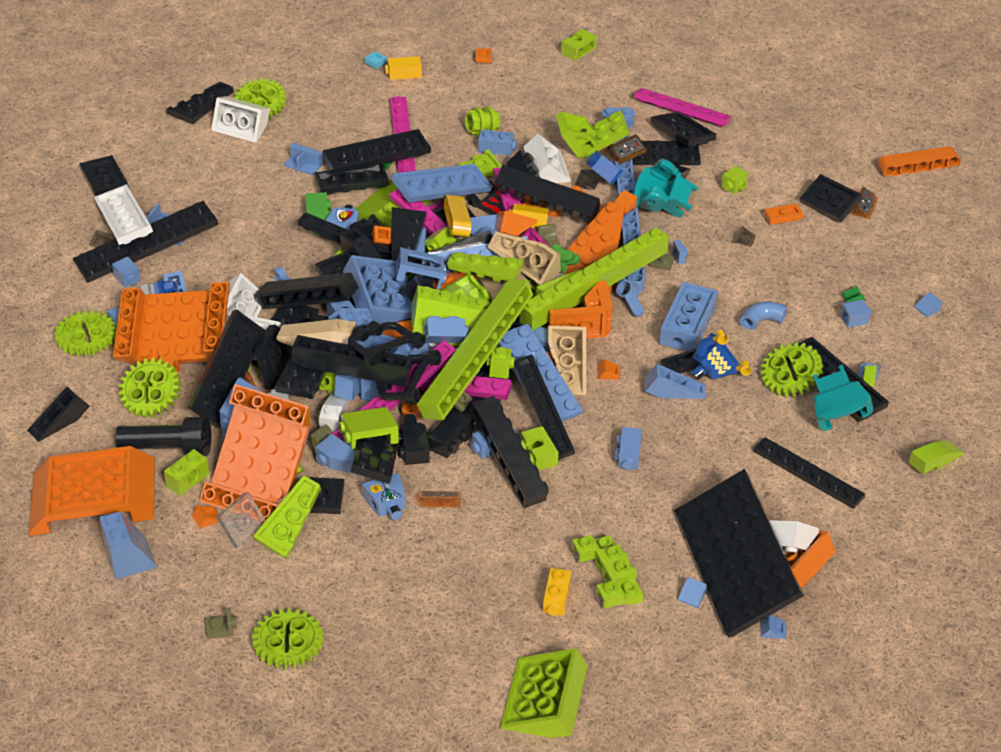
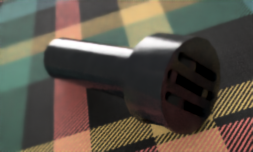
M185 417L182 425L118 426L115 441L117 448L131 446L136 449H183L185 455L194 449L203 456H208L211 449L212 433L208 417Z

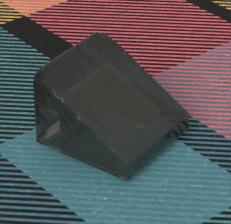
M581 169L575 185L588 190H595L600 180V175L594 170Z
M741 226L735 232L731 242L751 247L756 236L744 226Z
M96 230L89 246L96 248L116 238L112 234Z

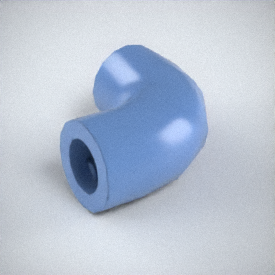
M770 301L758 302L751 305L742 314L740 324L744 328L754 330L762 320L782 323L788 307Z

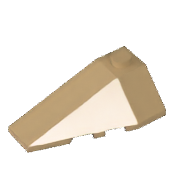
M496 231L488 245V248L500 257L523 259L524 266L521 272L539 285L556 279L561 271L560 254L547 244Z
M332 319L282 325L277 335V340L293 346L297 335L348 344L347 339L353 334L356 322Z
M548 326V345L558 372L574 396H586V327Z

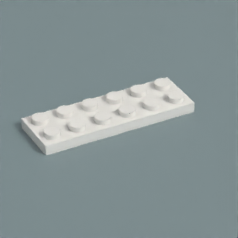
M127 184L94 197L119 245L128 244L133 239L145 237L153 232L150 223Z

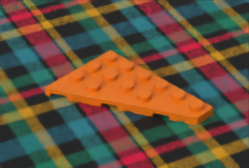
M610 201L567 249L579 255V263L568 265L567 271L560 274H569L578 269L582 270L619 248L624 207ZM611 285V286L608 287L610 296H611V291H612L613 285Z

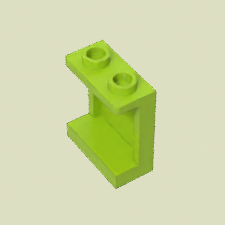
M388 407L341 414L339 431L341 434L343 433L345 443H348L352 450L356 449L357 439L386 435L390 444L399 443L398 424Z

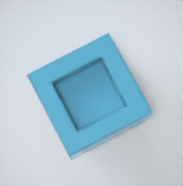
M376 51L364 58L365 64L375 69L387 63V57Z

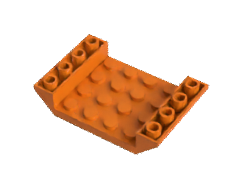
M230 282L211 283L210 290L148 295L140 288L122 289L113 358L137 365V361L143 364L145 358L151 362L152 357L158 362L160 355L179 357L180 363L209 362L225 328Z
M235 384L229 404L235 406L212 482L204 483L199 501L265 522L292 490L311 428L310 407Z
M131 446L48 457L34 472L29 535L50 533L51 521L112 514L119 511H130L133 522L154 520L155 457Z

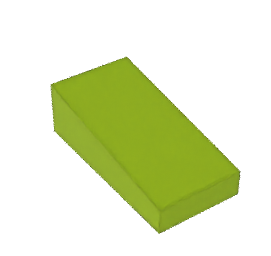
M876 365L864 366L862 379L871 387L875 386Z

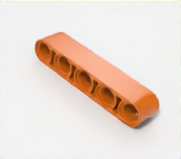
M947 146L886 155L878 160L877 165L884 176L887 177L890 175H903V173L911 174L918 171H931L937 168H950V166L957 167L961 159L953 147Z

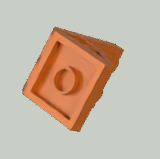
M599 281L584 297V307L550 310L549 326L586 327V339L608 335L611 332L613 304L607 281Z

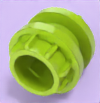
M484 106L482 109L480 107L471 108L465 115L466 130L476 137L480 136L481 130L497 131L500 127L499 113L491 106Z

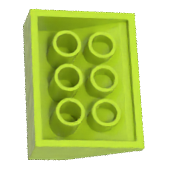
M391 179L389 180V185L379 188L355 208V210L359 211V220L363 218L368 220L371 214H375L385 227L392 228V207H400L389 198L390 193L398 189ZM423 200L421 202L426 205L431 200Z
M418 285L412 300V332L418 331L423 334V324L431 316H439L440 318L457 316L458 318H465V325L468 326L469 334L489 307L490 301ZM449 343L456 348L461 345V343Z
M577 648L518 658L500 726L501 729L548 738L572 735L588 664Z

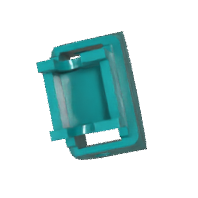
M660 159L652 167L648 166L640 173L635 182L633 195L637 196L636 207L654 211L655 213L663 209L681 218L684 212L678 209V207H682L687 211L692 208V205L688 204L687 201L691 195V190L697 191L698 186L681 177L679 169L672 162ZM675 175L676 177L670 182L669 179Z
M843 365L839 366V372L819 379L817 374L813 375L818 392L813 398L819 428L823 431L833 429L830 422L831 419L848 416L857 411H860L862 418L871 415L874 409L869 393L861 386L860 382L849 381Z

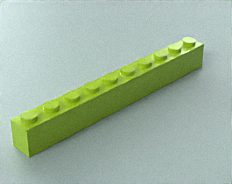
M655 227L531 298L520 313V323L523 325L528 324L532 331L549 322L550 310L573 308L584 302V297L599 281H607L609 287L668 253L669 235Z
M508 280L417 403L424 419H445L533 296L527 280Z

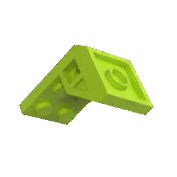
M621 110L598 121L594 125H591L584 116L566 112L556 114L561 135L577 157H589L596 150L600 151L630 135L625 116Z

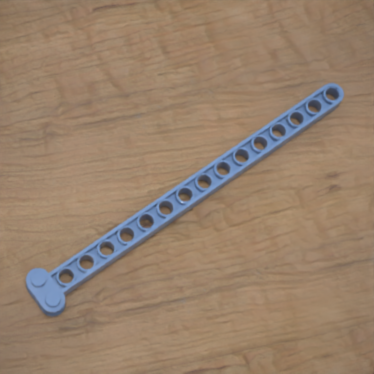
M608 107L602 111L603 120L621 110L625 116L628 129L634 126L635 120L633 118L635 117V111L630 107ZM629 135L612 144L614 164L623 171L616 179L617 198L623 190L633 194L635 186L632 153L620 159L614 149L630 141ZM638 207L628 214H624L621 228L622 246L641 236ZM644 267L626 277L627 280L638 286L639 292H642L645 288Z

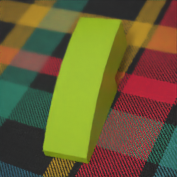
M937 441L912 451L909 464L924 475L932 469L937 471L964 455L965 452L951 441Z

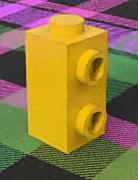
M420 56L388 58V65H385L386 75L389 74L390 80L422 78Z
M514 204L513 209H509V212L537 219V223L531 226L537 232L538 226L547 224L549 209Z
M550 568L543 601L544 613L552 616H564L572 571Z

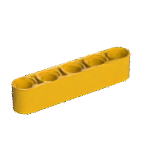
M445 195L444 212L451 236L470 237L471 220L464 197Z

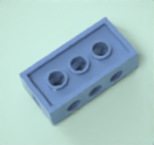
M683 282L661 327L660 344L684 351L696 349L717 307L718 290Z

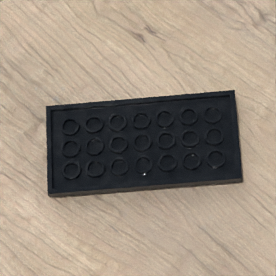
M745 469L675 510L728 637L739 634L804 596L749 474Z

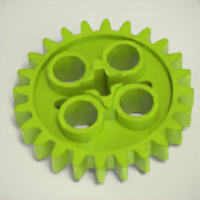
M263 77L260 78V81H257L256 78H254V82L248 80L247 85L243 83V88L238 87V92H235V97H233L234 99L270 108V119H272L271 115H278L277 111L282 112V107H285V102H287L284 87L280 85V82L276 83L275 79L270 82L269 78L264 81Z
M84 310L82 314L77 311L75 316L70 313V318L63 317L64 322L59 321V326L55 327L56 345H58L59 349H63L64 353L69 351L70 356L74 353H77V357L81 354L87 357L88 353L95 356L96 351L102 353V348L108 350V345H113V340L116 337L115 322L108 318V314L102 315L101 311L97 314L94 313V310L90 313ZM82 324H84L86 333L89 337L90 343H88L86 340V335L84 329H82Z
M788 342L787 347L781 344L780 350L773 348L775 353H768L769 359H763L765 364L761 365L762 371H760L763 383H765L767 388H770L772 393L777 391L778 396L784 393L787 398L792 393L793 397H795L796 392L803 395L804 389L810 391V385L816 386L813 375L817 374L819 379V375L823 374L821 369L823 364L820 355H818L816 349L813 350L811 345L806 347L805 343L799 346L798 342H795L794 346H791V343ZM786 358L790 359L798 381H794Z
M152 357L151 362L145 358L143 364L137 361V367L130 365L132 371H125L127 377L120 378L124 383L118 385L121 389L118 392L120 397H122L120 401L124 404L123 406L126 410H129L131 414L135 413L137 417L143 414L144 418H147L151 414L155 418L157 412L162 416V410L170 411L169 404L176 405L173 399H179L180 397L176 392L182 391L179 387L182 384L178 379L180 375L168 361L164 363L161 358L158 362L154 357Z
M288 608L285 613L280 609L279 614L272 611V617L264 615V622L258 621V627H254L252 643L256 656H260L261 662L267 660L268 666L275 663L276 669L280 665H284L285 670H287L289 665L296 669L297 663L305 666L304 660L312 662V655L318 656V650H322V643L324 642L323 629L320 627V622L315 621L314 615L308 617L307 611L303 614H300V609H297L294 613L291 608ZM290 624L289 652L285 653L287 625Z

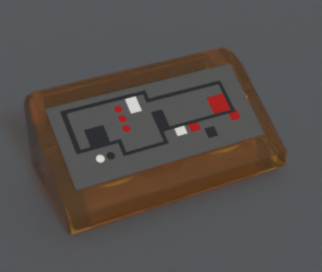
M637 134L610 146V157L619 164L647 152Z
M862 187L860 191L862 199L854 207L853 215L870 219L878 197L865 187Z
M420 491L419 507L460 508L461 491Z

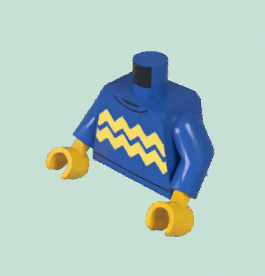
M718 330L716 335L711 333L708 337L699 341L696 352L693 354V359L698 366L691 372L697 380H700L705 374L713 380L739 374V371L745 376L751 374L752 370L749 367L748 361H742L740 366L737 365L739 362L725 345L729 339L727 334L724 335L723 330Z

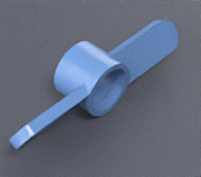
M625 277L617 282L616 292L621 298L626 300L633 315L640 317L643 315L644 309L637 298L639 296V288ZM629 287H631V288H630V291H629L627 294H625V293H626V290H627Z

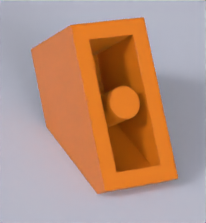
M501 211L498 213L495 229L501 233L517 236L536 224L537 219L508 211Z

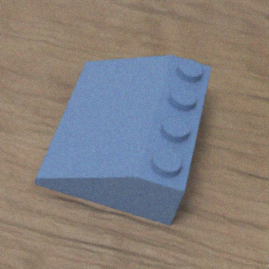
M351 255L343 273L351 272L359 287L352 295L355 307L368 308L372 321H376L379 324L411 319L412 302L401 291V288L408 280L406 275L403 282L396 280L397 261Z

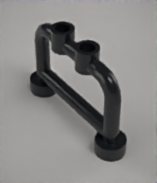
M371 321L368 329L357 326L353 330V334L347 339V342L352 349L364 356V361L367 364L375 366L381 360L380 353L409 343L416 349H420L425 344L426 337L418 331L413 333L395 322L379 324L376 321ZM388 329L395 330L403 335L400 338L371 349H366L356 342L358 340L364 342L369 336L374 334L380 336Z
M429 350L427 354L408 355L412 357V362H420L404 392L386 393L387 390H391L392 384L376 381L379 398L386 401L406 400L408 404H417L420 400V392L415 387L428 364L431 366L440 365V351Z

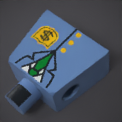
M399 473L392 474L390 484L378 480L362 483L363 498L379 517L387 514L390 515L392 520L402 517L403 513L401 510L406 509V497Z

